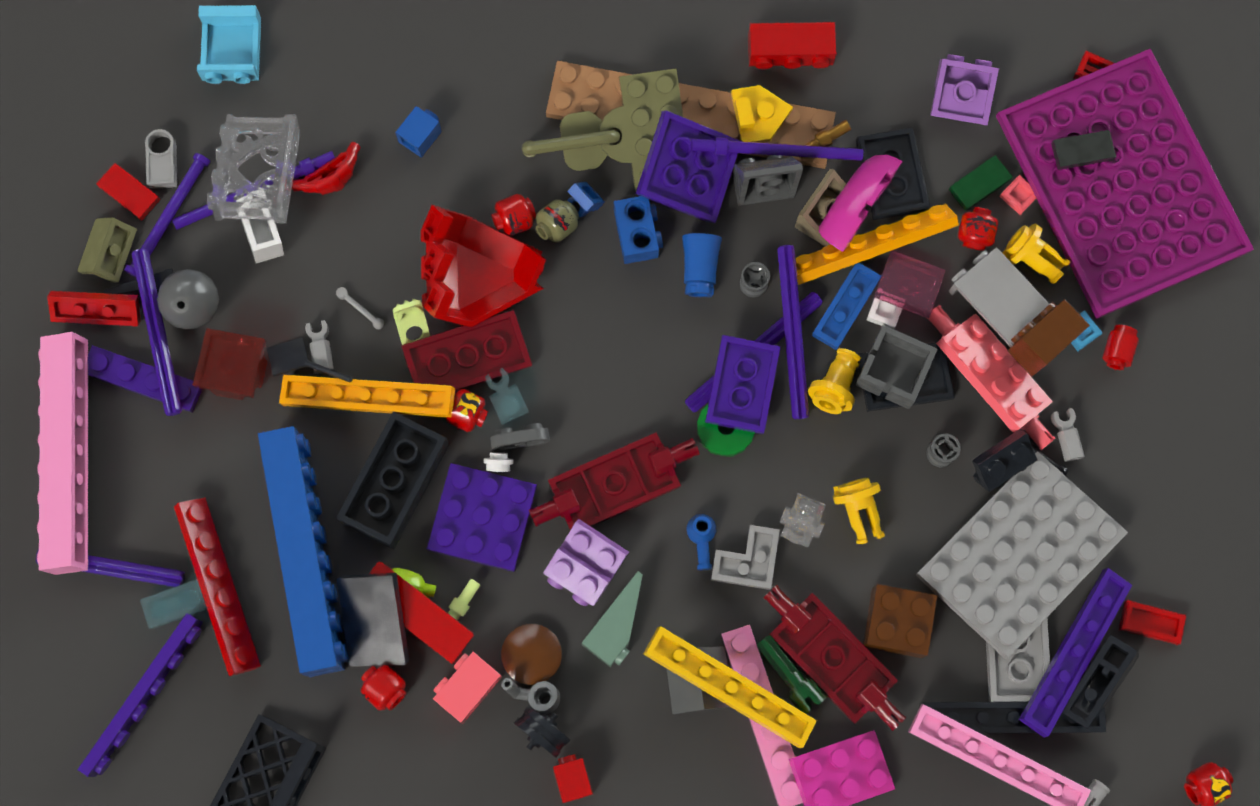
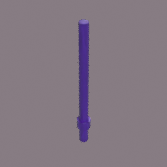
M715 137L714 140H691V150L711 151L714 155H726L728 152L859 161L863 159V149L728 141L727 138Z
M330 151L313 159L308 157L301 160L299 165L172 219L174 226L178 230L236 205L237 198L261 191L266 192L303 175L307 176L333 160L335 156Z

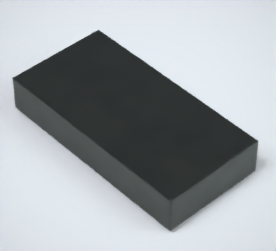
M1109 130L1056 139L1051 143L1058 170L1111 161L1116 158Z

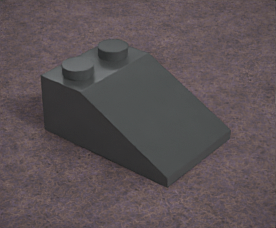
M771 155L766 160L755 161L753 158L739 161L738 164H734L732 174L738 206L794 198L803 171L802 163L792 156Z

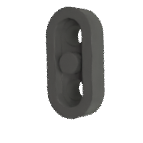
M534 423L524 426L525 430L513 432L512 428L496 430L495 435L490 437L492 451H505L550 442L549 429L542 428L541 423Z

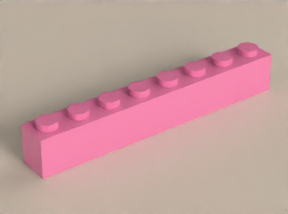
M74 332L40 337V349L38 352L40 359V377L38 379L40 388V405L38 407V415L40 417V434L38 435L40 457L38 464L39 492L37 495L39 504V522L37 524L39 551L37 553V562L39 564V571L54 575L88 571V339Z

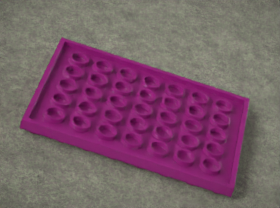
M1151 48L997 113L996 118L1066 259L1071 261L1069 265L1096 319L1254 250ZM1105 130L1110 131L1116 154L1114 160L1062 170L1057 169L1051 145L1053 140Z

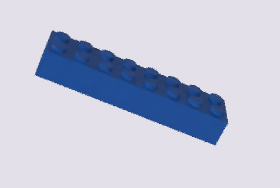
M294 426L258 433L299 672L307 677H314L346 670L344 662L349 661L346 644H342L339 632H343L341 615L337 614L334 608V603L338 602V595L335 584L331 585L328 573L333 572L330 556L326 555L323 544L327 543L325 527L321 526L318 520V515L322 514V507L319 497H315L312 486L317 485L314 468H310L307 457L312 456L309 440H305L304 434H300Z

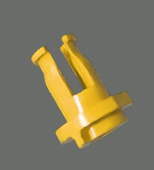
M1035 223L1030 227L1022 226L1012 236L1002 253L1013 265L1023 261L1038 274L1049 278V282L1054 284L1064 275L1061 269L1064 266H1068L1071 261L1063 259L1054 248L1039 238L1042 233V228Z
M837 349V356L831 363L823 380L813 381L808 389V394L813 404L820 410L830 414H841L843 411H850L855 402L854 396L849 391L855 370L860 365L858 361H860L861 357L848 349Z
M861 478L833 487L834 503L845 504L851 527L857 535V544L868 543L858 510L865 509L873 537L880 539L885 536L884 531H881L880 517L873 498L874 494L881 491L878 482L870 483L869 478Z

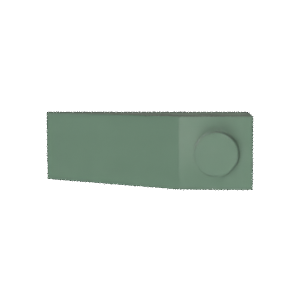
M637 571L582 642L583 647L610 668L614 662L620 665L630 652L626 647L630 641L643 574Z

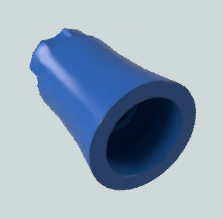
M705 233L685 234L682 236L685 268L684 283L686 284L685 295L691 297H712L714 295V285H716V271L722 237Z

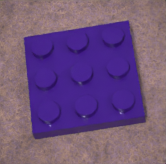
M667 110L662 111L635 194L706 222L716 223L738 153L727 152L726 155H714L711 151L691 150V140H714L715 137L727 138L728 141L740 140Z
M450 463L427 550L515 572L530 515L528 509L532 508L537 484Z

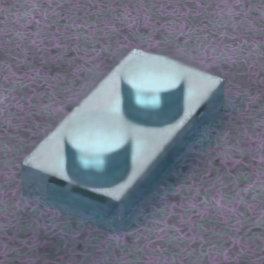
M197 579L140 600L149 629L182 619L186 613L193 615L207 610Z

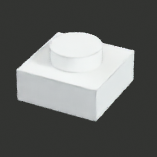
M877 291L866 320L895 329L905 301Z

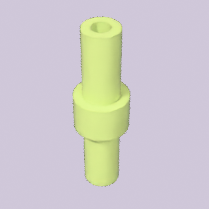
M470 579L459 597H455L449 605L450 611L448 614L456 620L460 616L464 617L470 608L468 604L477 592L480 584Z

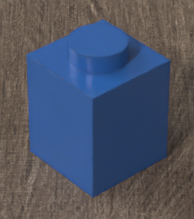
M416 106L395 133L400 144L422 158L442 131L436 114L428 109L423 111Z

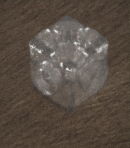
M798 493L792 508L786 506L779 523L784 524L781 537L788 539L792 543L809 547L812 538L819 539L825 522L821 521V517L826 504Z

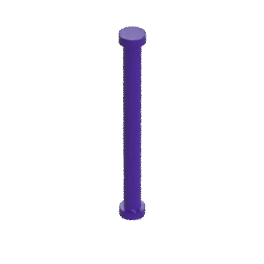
M199 153L194 154V162L140 248L147 249L149 255L155 249L203 168L209 166L211 161ZM132 262L131 265L125 267L124 271L136 277L134 263Z

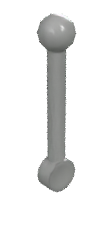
M340 287L336 290L337 297L341 300L345 299L373 323L375 329L383 328L384 321L381 318H375L350 297L346 288Z

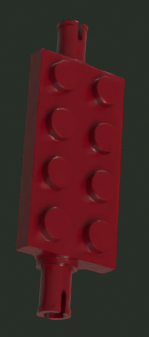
M657 432L548 479L554 494L552 496L553 500L533 509H528L536 527L559 516L565 518L570 531L578 519L591 527L680 488L681 484L674 470L676 464L700 455L698 447H695L694 444L696 443L693 438L671 448L664 447Z
M776 585L772 588L771 592L769 591L763 597L782 616L781 620L783 621L769 635L854 724L868 711H874L892 731L899 726L898 723H902L906 719V716L887 699L888 695L886 693L898 680L813 593L801 604H795Z

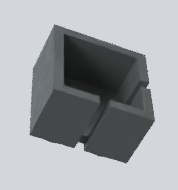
M882 325L855 386L878 396L883 391L887 393L885 399L910 409L918 396L937 348Z

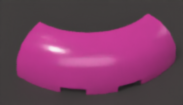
M875 155L865 160L849 179L818 228L820 235L828 243L843 252L869 213L865 207L867 204L872 207L879 199L903 161L889 155Z

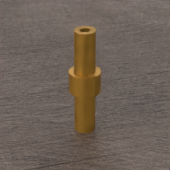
M844 120L828 131L824 129L815 134V138L804 145L829 147L833 144V140L850 131L851 127Z

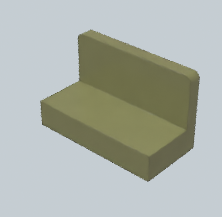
M113 217L97 218L92 227L77 271L82 274H94L110 282L119 283L137 229Z

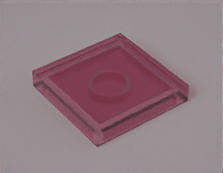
M892 250L888 256L874 298L929 318L946 270Z

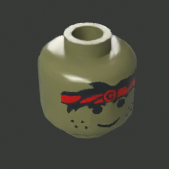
M555 199L536 214V231L544 240L549 239L552 242L559 243L577 229L579 214L570 202Z

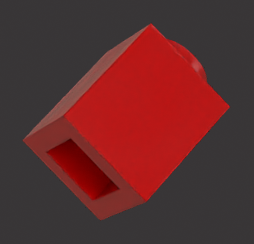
M575 754L559 758V765L553 766L562 802L566 803L593 795L583 758L576 759Z

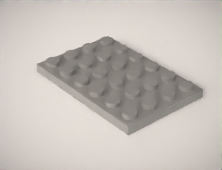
M1038 451L1035 453L1037 461L1028 466L1024 471L1014 475L916 575L1005 660L1012 655L1128 533Z

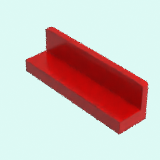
M379 561L369 574L396 572ZM397 574L404 627L451 664H456L464 653L462 651L474 637V633Z

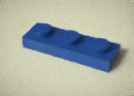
M861 263L855 264L812 333V336L837 351L882 276Z

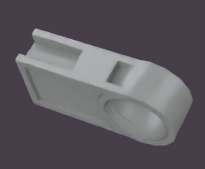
M153 130L145 140L147 185H149L150 189L177 187L176 141L166 130ZM160 137L170 139L171 143L168 150L163 153L152 152L151 147L154 140Z

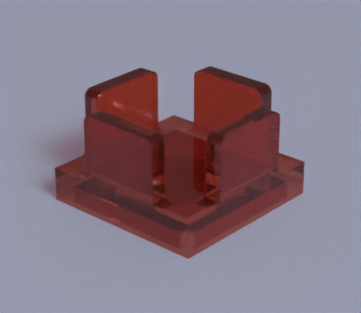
M206 328L193 386L210 390L216 396L243 400L244 396L254 398L255 389L262 387L267 366V360L264 357L267 341L264 338Z

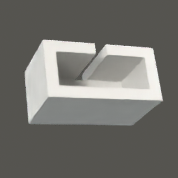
M261 191L237 198L238 212L255 262L260 263L283 256L282 242L265 192Z

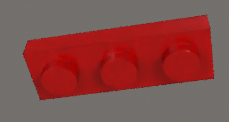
M50 291L47 296L51 322L139 326L141 322L138 295Z

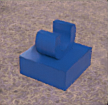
M587 182L574 183L567 191L572 196L567 201L572 205H575L576 202L580 204L579 217L586 216L589 211L598 210L605 203Z

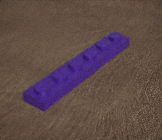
M1109 568L1102 570L1019 718L1021 722L1042 737H1048L1132 587V584Z
M185 614L77 769L87 777H96L98 774L102 775L107 770L112 761L109 757L116 747L119 749L125 744L130 736L128 730L134 721L139 722L148 710L146 704L152 695L157 696L166 684L164 678L171 669L175 670L184 658L182 652L188 644L192 645L200 636L202 631L200 626L203 623L201 620L191 614Z

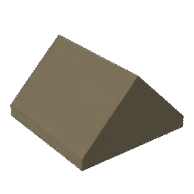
M829 169L799 213L795 224L796 229L824 247L830 245V243L820 235L818 228L846 185L834 169Z

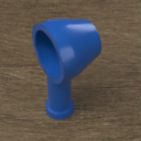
M698 514L689 520L686 531L689 539L697 544V570H711L709 542L715 537L716 524L708 515ZM704 522L708 529L701 532L696 528V525Z

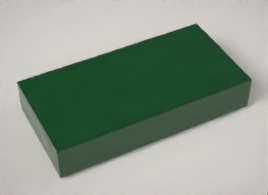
M994 155L950 186L949 191L962 208L968 211L1011 181L1013 177L997 156Z

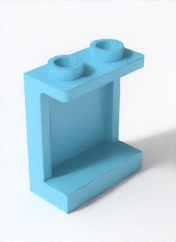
M256 5L199 6L198 16L202 22L201 62L197 65V72L202 81L211 84H219L222 81H234L240 84L259 81L261 16Z

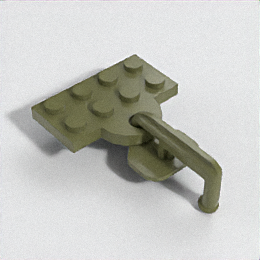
M677 68L619 76L623 106L612 109L603 120L590 111L568 114L560 123L561 137L539 141L528 140L522 145V153L526 157H534L536 154L563 150L565 163L569 168L576 171L598 168L608 155L609 158L619 163H631L636 192L662 111L667 110L683 117Z

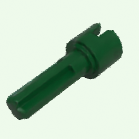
M766 636L757 644V648L791 690L788 692L790 694L788 698L797 709L807 714L811 711L812 707L806 698L810 697L817 705L827 698L812 678L810 680L808 678L804 679L772 636Z

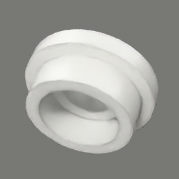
M490 452V458H484L486 471L509 472L513 459L508 458V453Z

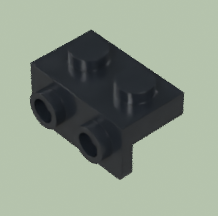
M1019 429L973 459L972 463L977 472L973 475L974 480L990 492L1036 462L1037 457L1027 433Z

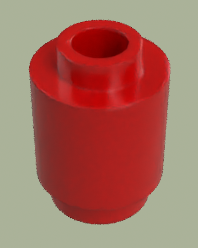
M1115 325L1114 330L1110 331L1102 357L1107 362L1109 368L1124 370L1125 367L1132 365L1139 341L1136 329L1126 325Z

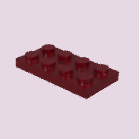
M514 310L490 317L473 327L461 326L401 345L413 383L453 386L455 391L532 367V362Z

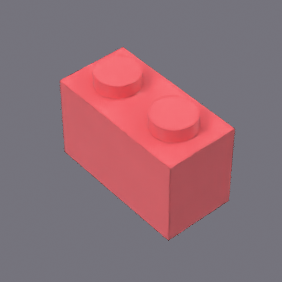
M474 652L469 656L465 653L454 665L457 671L450 679L444 677L434 689L436 696L433 700L462 724H464L502 678L496 670Z

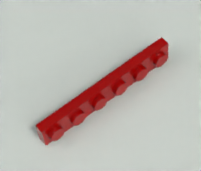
M206 498L179 502L174 506L228 675L230 677L255 670L261 665Z

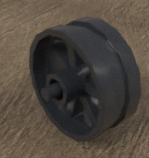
M528 705L523 715L514 722L516 726L528 735L527 740L530 743L526 747L530 750L534 746L538 749L542 746L557 758L564 745L566 746L570 742V739L556 728L558 724L555 720L558 716L555 713L550 717L547 715L543 717Z

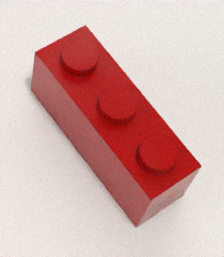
M835 22L750 23L748 31L749 66H756L758 69H769L773 66H784L787 69L813 66L820 69L833 65L836 57Z

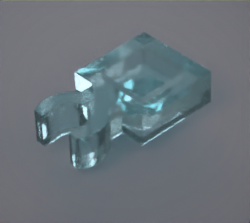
M501 368L499 369L502 374L500 382H492L489 374L485 376V380L491 389L496 390V393L489 396L503 425L529 413L517 385L507 386L509 376Z

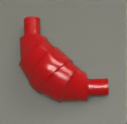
M351 142L346 152L340 153L336 158L327 162L318 170L305 176L304 179L293 180L291 183L293 191L320 193L322 195L341 191L353 176V170L358 158L357 154L361 149L360 145L356 142Z

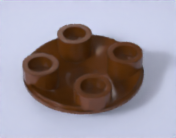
M526 624L514 629L506 637L501 650V659L506 672L514 680L525 685H535L538 682L550 679L558 670L562 658V650L558 638L551 630L538 624Z

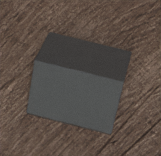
M725 646L698 648L727 666ZM667 669L672 715L730 708V706Z

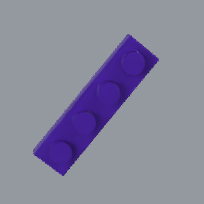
M92 345L88 354L89 377L162 402L155 367ZM175 374L181 408L193 413L203 385Z

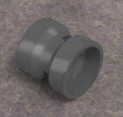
M759 262L747 264L742 270L739 281L742 293L752 298L763 295L769 284L770 271L764 264Z
M948 433L940 434L928 445L926 451L927 458L933 466L939 468L947 467L960 455L961 446L955 436Z

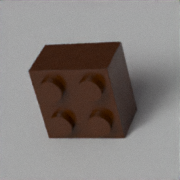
M1065 299L1058 305L1052 302L1011 339L1014 345L1008 352L1032 377L1090 325Z
M876 584L871 591L863 645L866 648L918 658L928 656L937 595Z

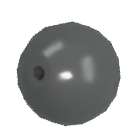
M192 269L178 270L167 276L161 284L157 302L159 311L170 324L182 329L200 328L212 320L217 313L219 294L212 279L203 272Z

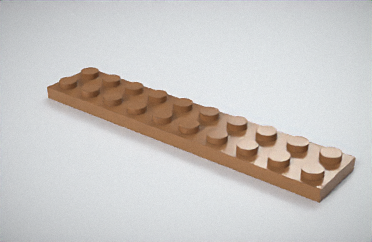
M557 61L546 117L562 120L571 113L590 111L603 120L612 109L623 106L619 76L632 74ZM679 83L684 118L740 140L731 93ZM790 104L793 106L792 112L782 123L772 140L767 143L804 145L815 138L814 135L824 129L828 131L833 128L836 112ZM747 154V155L758 156V157H763V158H767V157L771 156V155H760V154ZM793 157L806 166L825 169L827 164L826 158L805 157L801 159L800 157Z

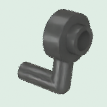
M505 678L501 683L502 688L512 698L528 701L530 706L540 714H550L560 704V693L550 682H538L531 689L519 687L510 678ZM550 695V701L547 704H542L543 697Z

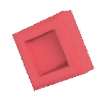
M1021 175L999 196L1019 215L1037 199L1029 182Z

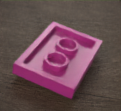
M875 730L788 759L804 806H849L895 789Z

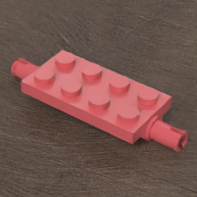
M941 305L931 310L925 317L929 319L942 335L936 344L1013 433L1019 429L1024 430L1040 450L1051 443L1055 437L1039 421L1038 418L1040 416L1038 414L1053 401L1012 357L1008 349L981 318L974 314L962 324H955L941 308Z

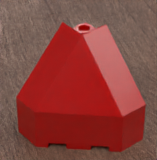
M431 205L421 229V242L426 243V255L421 257V279L426 280L427 293L422 295V306L434 318L473 327L544 289L537 283L546 259L541 255L543 251L468 215Z

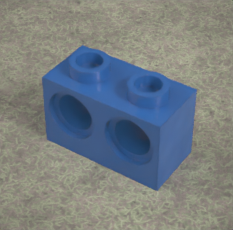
M642 196L614 201V215L624 264L658 258L659 249L663 248L661 232H655L653 221H658L655 204H650L649 199ZM633 211H639L644 217L640 220H632L628 215ZM638 238H644L648 240L649 245L639 248L634 244V241Z

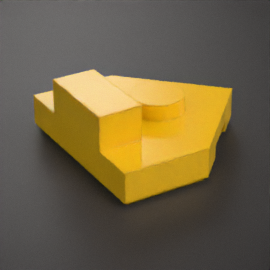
M760 85L731 90L737 126L742 142H770L793 110V106Z

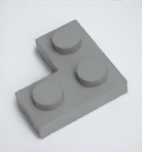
M750 525L745 554L716 550L711 581L771 590L780 530Z

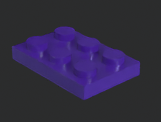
M722 335L705 423L764 434L780 346Z

